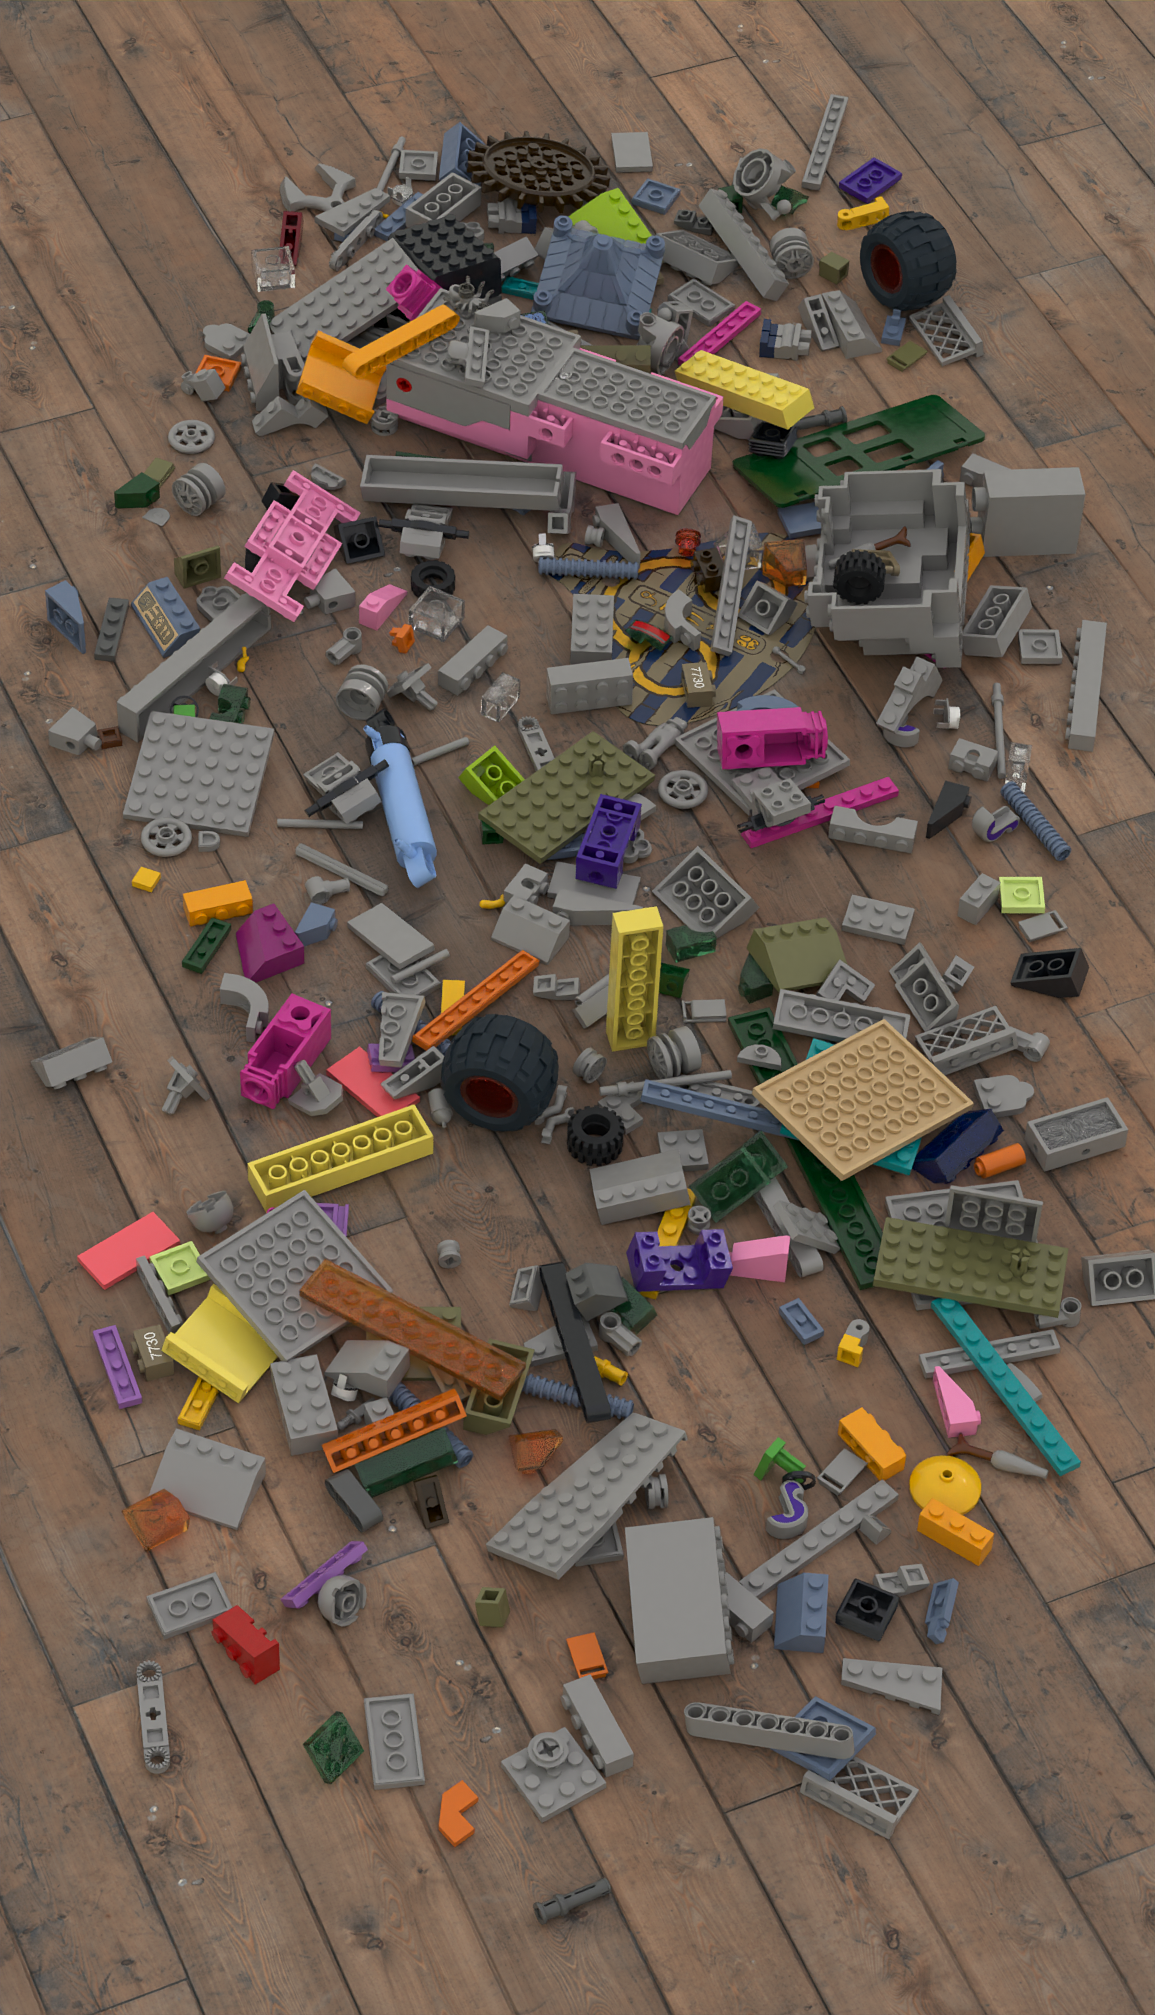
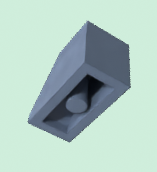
M310 903L295 931V934L304 946L328 939L331 931H335L338 919L335 918V909Z

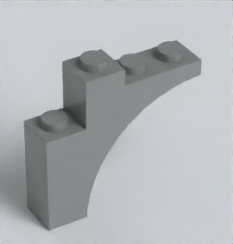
M916 657L910 669L903 666L894 683L895 688L876 722L877 726L896 734L908 713L922 698L926 696L934 698L943 681L935 664Z

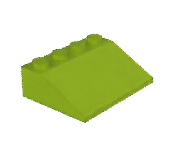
M619 188L600 194L568 216L573 222L572 227L575 223L586 220L597 228L598 234L646 244L647 239L652 236Z

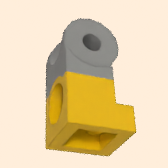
M856 1319L849 1324L838 1346L836 1360L859 1367L863 1355L862 1346L866 1345L870 1327L866 1321Z

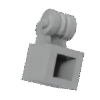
M202 369L195 374L192 371H188L181 376L183 379L181 383L183 392L191 395L196 390L201 401L217 399L226 388L215 369Z

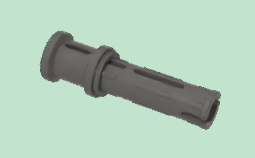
M843 406L836 410H824L821 414L803 417L793 426L797 427L796 431L822 425L830 427L835 423H846V410Z
M604 1877L564 1895L557 1893L550 1900L533 1904L535 1916L538 1922L544 1925L549 1919L559 1915L561 1917L566 1916L572 1908L610 1894L611 1886Z

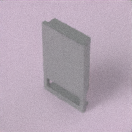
M1056 910L1018 922L1019 929L1028 942L1068 929ZM1051 914H1053L1062 928H1058L1051 918Z
M725 999L692 1000L686 1002L682 1000L681 1002L683 1023L726 1022ZM685 1005L691 1006L692 1020H687Z
M844 1448L817 1477L818 1483L838 1496L868 1463ZM822 1476H826L842 1488L839 1489L838 1487L834 1486L833 1484L822 1478Z

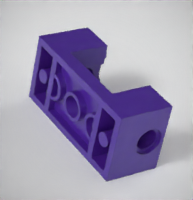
M600 794L576 856L575 879L617 889L623 874V858L630 840L635 841L640 828L642 804Z
M723 1229L701 1230L695 1245L659 1246L658 1232H635L626 1252L635 1292L724 1288L733 1266ZM670 1265L679 1266L681 1271H675Z

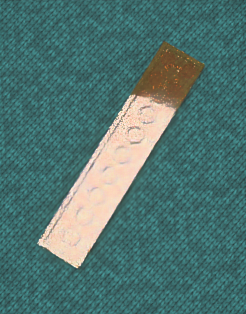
M324 1259L299 1290V1296L383 1340L409 1348L411 1355L499 1401H502L526 1369L525 1362L327 1259Z

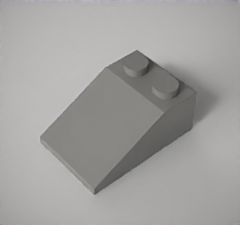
M347 1340L324 1372V1375L335 1380L339 1379L340 1374L347 1376L346 1384L389 1399L410 1368L409 1348L388 1340Z

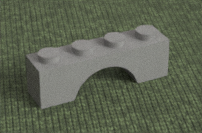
M834 806L828 838L912 854L918 821L897 817L887 825L875 826L862 821L855 809Z

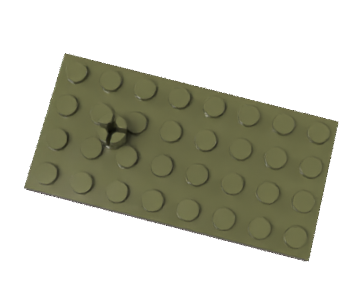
M592 731L480 811L478 819L494 828L498 834L541 864L587 830L600 794L628 800L655 780V774Z
M886 1217L873 1286L1058 1318L1069 1248Z

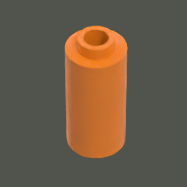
M1015 1143L979 1156L975 1159L974 1163L975 1173L985 1179L1024 1165L1026 1163L1025 1152L1019 1143Z

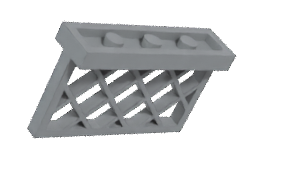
M950 295L943 297V303L909 316V321L941 366L973 354L976 357L984 355L983 341ZM942 310L943 312L942 316L934 315L938 311ZM920 318L927 319L925 323L916 321ZM931 320L939 321L938 326L929 323ZM943 322L952 324L950 328L942 327ZM926 329L935 331L933 335L925 333ZM939 332L948 333L946 337L937 336ZM952 334L960 335L959 340L950 337ZM934 341L943 342L942 346L933 345ZM947 343L956 345L954 349L946 347ZM960 346H965L969 348L964 351L958 350ZM943 352L951 354V356L944 359L941 355Z
M996 1006L915 1036V1041L925 1057L944 1075L1018 1048L1016 1031L1008 1025ZM991 1015L996 1016L994 1022L985 1020L986 1017ZM970 1023L976 1024L974 1029L965 1028V1025ZM981 1026L990 1027L988 1032L979 1030ZM996 1028L1002 1029V1031L993 1033ZM949 1031L955 1032L953 1037L944 1034ZM961 1033L970 1035L968 1040L958 1037ZM975 1036L983 1037V1038H980V1039H978V1040L973 1041V1039L975 1038ZM927 1039L935 1040L933 1044L923 1042ZM940 1041L949 1042L947 1047L938 1046ZM955 1044L962 1045L953 1049ZM935 1051L941 1052V1054L932 1056Z
M856 1756L842 1768L845 1769L847 1774L845 1777L836 1778L834 1776L829 1781L810 1770L805 1773L800 1793L887 1839L891 1838L896 1825L919 1793V1789ZM858 1767L863 1770L864 1774L852 1775L850 1768ZM881 1779L886 1783V1786L875 1787L872 1780ZM867 1781L869 1788L858 1789L855 1782ZM850 1783L852 1790L848 1791L838 1784ZM895 1791H903L909 1794L908 1798L897 1799ZM889 1792L892 1800L880 1801L878 1794ZM872 1795L875 1802H869L861 1798V1796ZM895 1806L897 1814L893 1815L883 1808Z

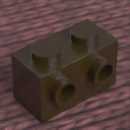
M717 547L694 551L693 560H691L690 564L692 572L696 573L698 585L702 586L704 593L719 591L724 562Z

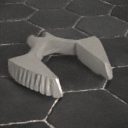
M319 163L315 170L333 189L332 195L327 198L306 196L286 176L282 180L279 189L282 204H284L283 206L288 211L292 212L302 208H313L325 212L344 203L342 199L345 191L356 187L355 178L350 176V174L341 172L337 168Z

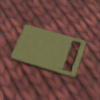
M909 341L888 356L886 360H888L889 365L903 372L907 367H910L926 355L928 351Z
M155 458L144 474L159 482L160 489L174 471L175 466L172 462Z

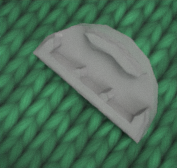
M316 463L312 467L311 479L319 487L326 490H335L346 485V479Z
M765 1045L747 1046L740 1051L737 1057V1062L781 1071V1058L779 1054L771 1047Z

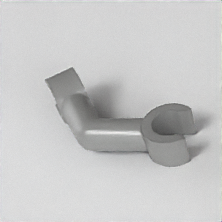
M558 1085L554 1105L544 1110L540 1117L535 1120V1125L542 1124L545 1118L562 1111L564 1100H566L567 1086Z
M567 1108L564 1114L548 1118L542 1131L543 1138L541 1143H551L555 1125L568 1123L571 1115L574 1114L575 1108Z

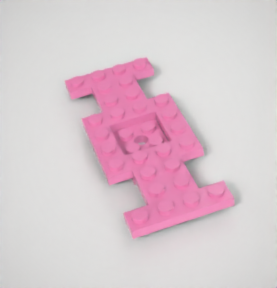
M293 470L284 486L300 496L298 501L290 511L273 500L244 546L252 553L260 556V561L252 573L234 562L224 579L247 592L250 596L255 597L267 607L282 614L285 618L295 622L304 606L287 596L294 582L298 580L304 586L312 590L315 589L342 545L341 542L325 533L334 518L341 523L356 521L361 513Z

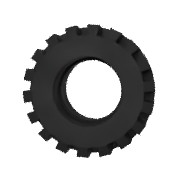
M855 550V552L849 551L846 555H841L835 565L833 580L835 592H837V595H840L841 599H847L849 603L868 604L869 601L874 602L876 597L879 598L884 591L885 564L880 557H876V554H870L866 550L863 552Z
M594 1105L591 1108L590 1106H585L584 1110L578 1109L576 1114L571 1115L567 1127V1149L571 1152V1156L574 1159L578 1158V1162H586L589 1166H592V1164L602 1166V1163L607 1165L611 1163V1159L616 1160L618 1154H621L624 1139V1123L620 1116H616L614 1110L609 1111L608 1107L605 1106L599 1108V1105ZM597 1134V1135H601V1136H600V1137H592V1136H589V1135Z

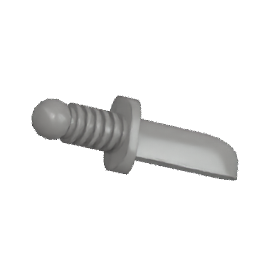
M369 1399L355 1410H347V1416L337 1422V1429L344 1430V1428L352 1423H361V1417L364 1415V1404L375 1401V1399Z

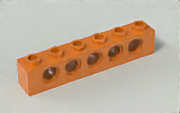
M451 1389L324 1443L321 1446L332 1472L335 1473L467 1417L458 1393L455 1389Z

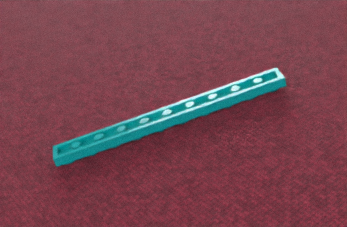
M945 1298L933 1300L931 1302L933 1311L1057 1474L1063 1476L1079 1468L1081 1464L1079 1458L957 1300Z

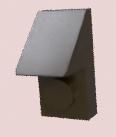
M435 1474L413 1481L417 1496L415 1505L425 1529L449 1523L438 1475Z

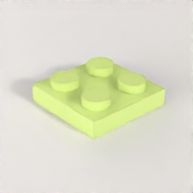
M999 877V882H1001L999 889L1001 913H1045L1042 877Z
M192 1241L149 1257V1261L153 1263L159 1280H162L168 1296L211 1280L196 1262L200 1254Z

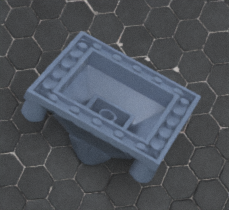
M561 215L555 218L553 233L537 292H535L533 297L531 314L542 312L545 317L544 320L639 340V318L642 313L650 311L665 253L664 239L660 236H650L646 244H641L604 234L572 228L573 222L567 216Z

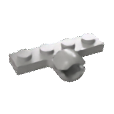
M470 326L468 343L457 340L449 342L446 361L450 364L463 365L465 367L464 384L480 388L484 386L489 330Z

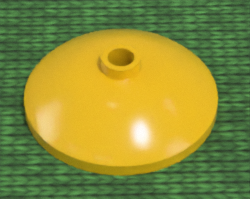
M940 1455L927 1458L914 1468L910 1476L909 1490L912 1499L922 1510L933 1498L964 1515L971 1511L978 1503L981 1495V1481L977 1472L967 1462L956 1457Z

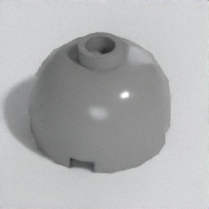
M219 1191L208 1195V1200L204 1202L199 1200L187 1210L188 1218L195 1228L206 1233L214 1231L215 1234L221 1233L228 1228L226 1224L233 1217L234 1207L226 1191Z
M334 1576L325 1582L319 1592V1610L328 1621L341 1627L348 1626L359 1617L355 1615L359 1608L364 1609L367 1598L366 1587L359 1580L350 1576Z

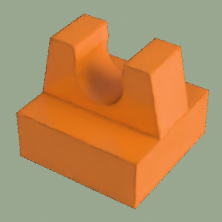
M404 624L402 628L393 627L389 632L390 636L395 637L392 645L398 647L400 653L406 654L415 642L412 625Z

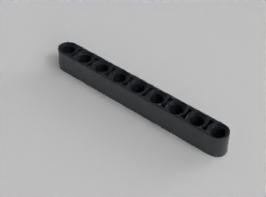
M563 1261L539 1265L541 1283L586 1423L609 1420L611 1419L609 1401L580 1312L572 1298L565 1274L567 1273Z

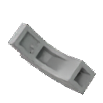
M224 973L220 987V1004L238 1006L248 1012L246 1041L255 1043L257 1034L262 1033V1027L269 1025L267 996L254 981L240 975Z

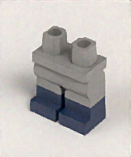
M509 198L501 203L487 204L488 228H498V234H504V231L507 233L536 234V205L524 203L523 207L518 209L517 201Z
M764 319L759 357L792 358V360L797 361L798 355L808 356L812 330H802V324L796 323V326L791 323L780 325L771 324V319Z

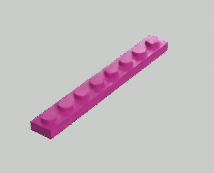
M886 777L825 799V803L814 806L815 809L810 813L797 817L788 825L765 827L754 832L750 829L742 832L741 836L750 848H754L830 821L834 806L858 811L897 797L899 790L892 780Z

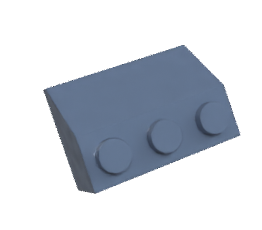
M802 1573L778 1584L774 1649L814 1653L824 1652L828 1574Z

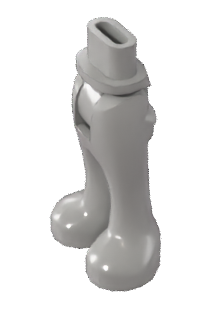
M675 717L673 720L668 719L666 723L664 722L656 727L642 743L638 744L634 740L626 742L623 745V752L646 769L651 770L657 765L658 758L663 752L674 745L675 738L684 734V729L688 727V724L678 717Z

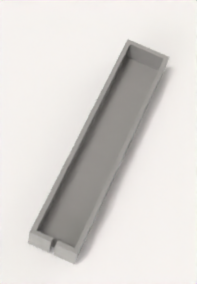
M366 455L360 488L363 501L559 511L565 478L562 464Z
M247 592L242 594L236 602L229 605L223 613L215 617L197 635L189 639L185 645L176 650L172 656L165 662H162L152 673H149L139 684L134 685L127 694L119 698L117 701L119 732L137 743L142 740L151 711L170 713V705L175 698L179 696L192 697L206 685L205 681L209 677V665L211 666L218 661V666L215 669L221 672L242 654V647L245 646L248 649L271 629L270 607H267L255 597L250 596ZM181 698L177 700L175 703L181 705L185 703L188 699Z

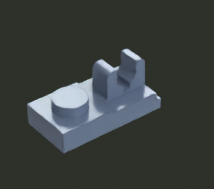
M893 309V315H887L881 338L882 344L900 346L906 318L900 317L901 310Z

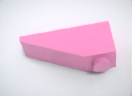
M389 584L370 593L359 605V624L377 631L407 595V591Z
M936 1366L934 1368L933 1384L948 1438L958 1437L959 1433H962L963 1436L976 1435L977 1426L981 1424L979 1410H975L973 1401L940 1366Z

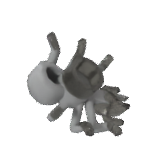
M467 276L466 283L450 286V298L443 297V300L449 302L452 308L458 310L459 314H462L467 305H469L468 316L471 317L472 306L476 307V311L492 305L487 302L490 295L494 293V290L488 291L484 299L479 298L485 282H481L477 294L474 295V286L470 284V277Z

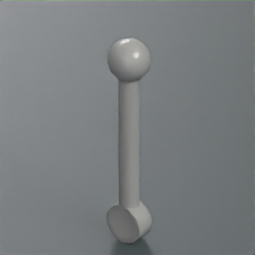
M775 646L772 649L774 654H779L797 668L799 674L805 673V666L798 665L781 652L779 647Z

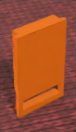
M595 1632L566 1639L579 1678L590 1674L593 1679L606 1677L608 1669ZM604 1667V1670L584 1675L580 1674L583 1671Z

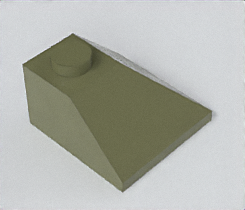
M219 545L174 558V574L184 589L221 578Z

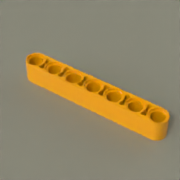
M440 305L349 354L344 359L342 367L356 379H362L454 329L458 325L460 317L446 305Z

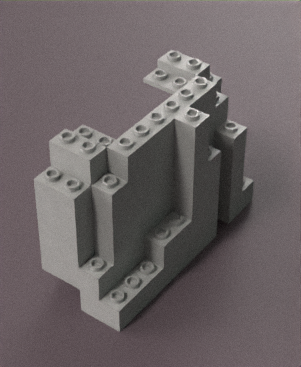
M931 469L845 472L844 480L840 481L839 486H819V493L815 494V507H819V510H817V522H821V538H817V550L819 552H816L815 556L816 564L818 565L814 566L813 582H809L808 590L804 592L805 603L809 604L806 607V616L810 618L811 626L830 627V632L833 631L834 640H859V647H863L864 655L932 654V659H936L937 668L961 667L963 649L962 625H964L969 565V555L967 557V554L969 553L971 533L969 500L966 499L965 482L943 483L942 470ZM906 526V539L910 541L911 547L896 544L882 549L890 551L900 566L899 576L886 574L884 591L879 598L876 597L874 602L869 601L868 604H856V602L849 603L847 599H841L833 587L835 567L830 568L828 561L864 543L871 542L875 544L892 538Z

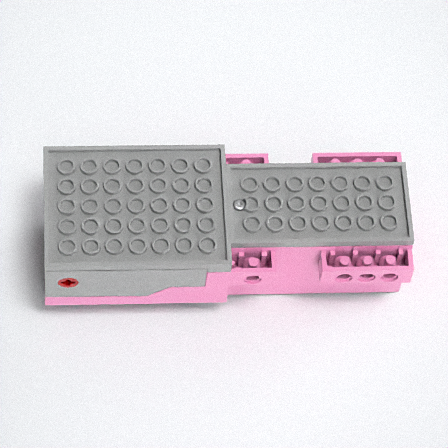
M442 288L438 290L418 317L440 305H446L459 315V323L454 329L386 365L387 411L398 414V418L524 462L562 464L563 471L576 472V480L679 515L711 469L714 426L722 416L723 396L653 372L650 374L617 363L616 360L582 349L580 348V335L521 315L519 327L505 333L489 331L484 386L480 388L464 384L465 367L448 363L446 361V352L451 340L468 343L470 326L474 327L475 312L490 305L479 303L477 307L472 306V316L469 317V305H467L462 314H459L457 308L461 309L462 304L452 308L449 302L444 301V298H450L449 291Z

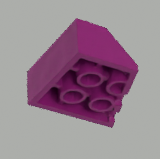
M274 903L255 910L236 932L244 977L255 983L305 964L304 945Z

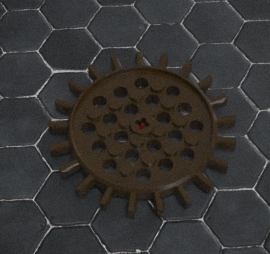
M524 131L523 137H512L509 132H505L504 140L501 141L490 135L487 138V145L476 142L475 150L468 153L466 171L467 173H472L471 182H483L482 193L484 194L497 191L499 193L498 202L500 203L507 198L517 201L518 209H521L524 203L537 205L539 213H542L544 206H555L559 213H563L564 205L569 204L578 210L582 207L583 200L589 203L600 194L606 192L610 183V176H607L608 166H599V155L586 157V146L575 149L568 145V138L558 142L551 140L549 133H545L543 138L530 137L528 131Z

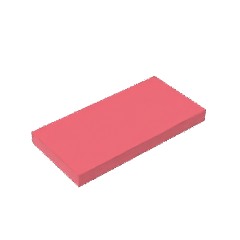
M360 1046L326 1069V1075L341 1084L345 1091L376 1117L414 1104L416 1105L420 1102V1096L416 1093L394 1100L381 1087V1083L393 1074L391 1072H371L368 1053Z
M151 1212L77 1256V1260L95 1281L106 1290L137 1271L136 1258L145 1255L148 1263H150V1256L179 1246L180 1239L154 1212Z

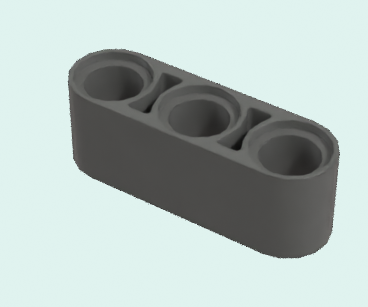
M344 1469L325 1480V1486L330 1496L361 1533L383 1521V1514L378 1505L348 1469Z

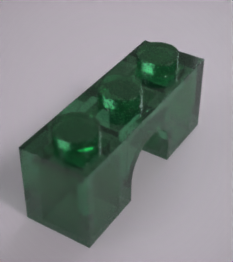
M223 684L218 696V713L212 712L209 719L243 724L245 710L249 709L251 698L248 697V688Z

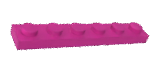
M745 301L678 358V365L681 366L700 350L715 354L761 315V308Z

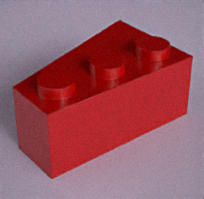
M238 1605L212 1619L213 1630L211 1633L214 1640L218 1644L222 1643L228 1657L239 1664L240 1671L245 1678H250L256 1685L280 1670L279 1642L276 1639L270 1641L266 1638V1630L255 1628L253 1625L255 1623L254 1619Z

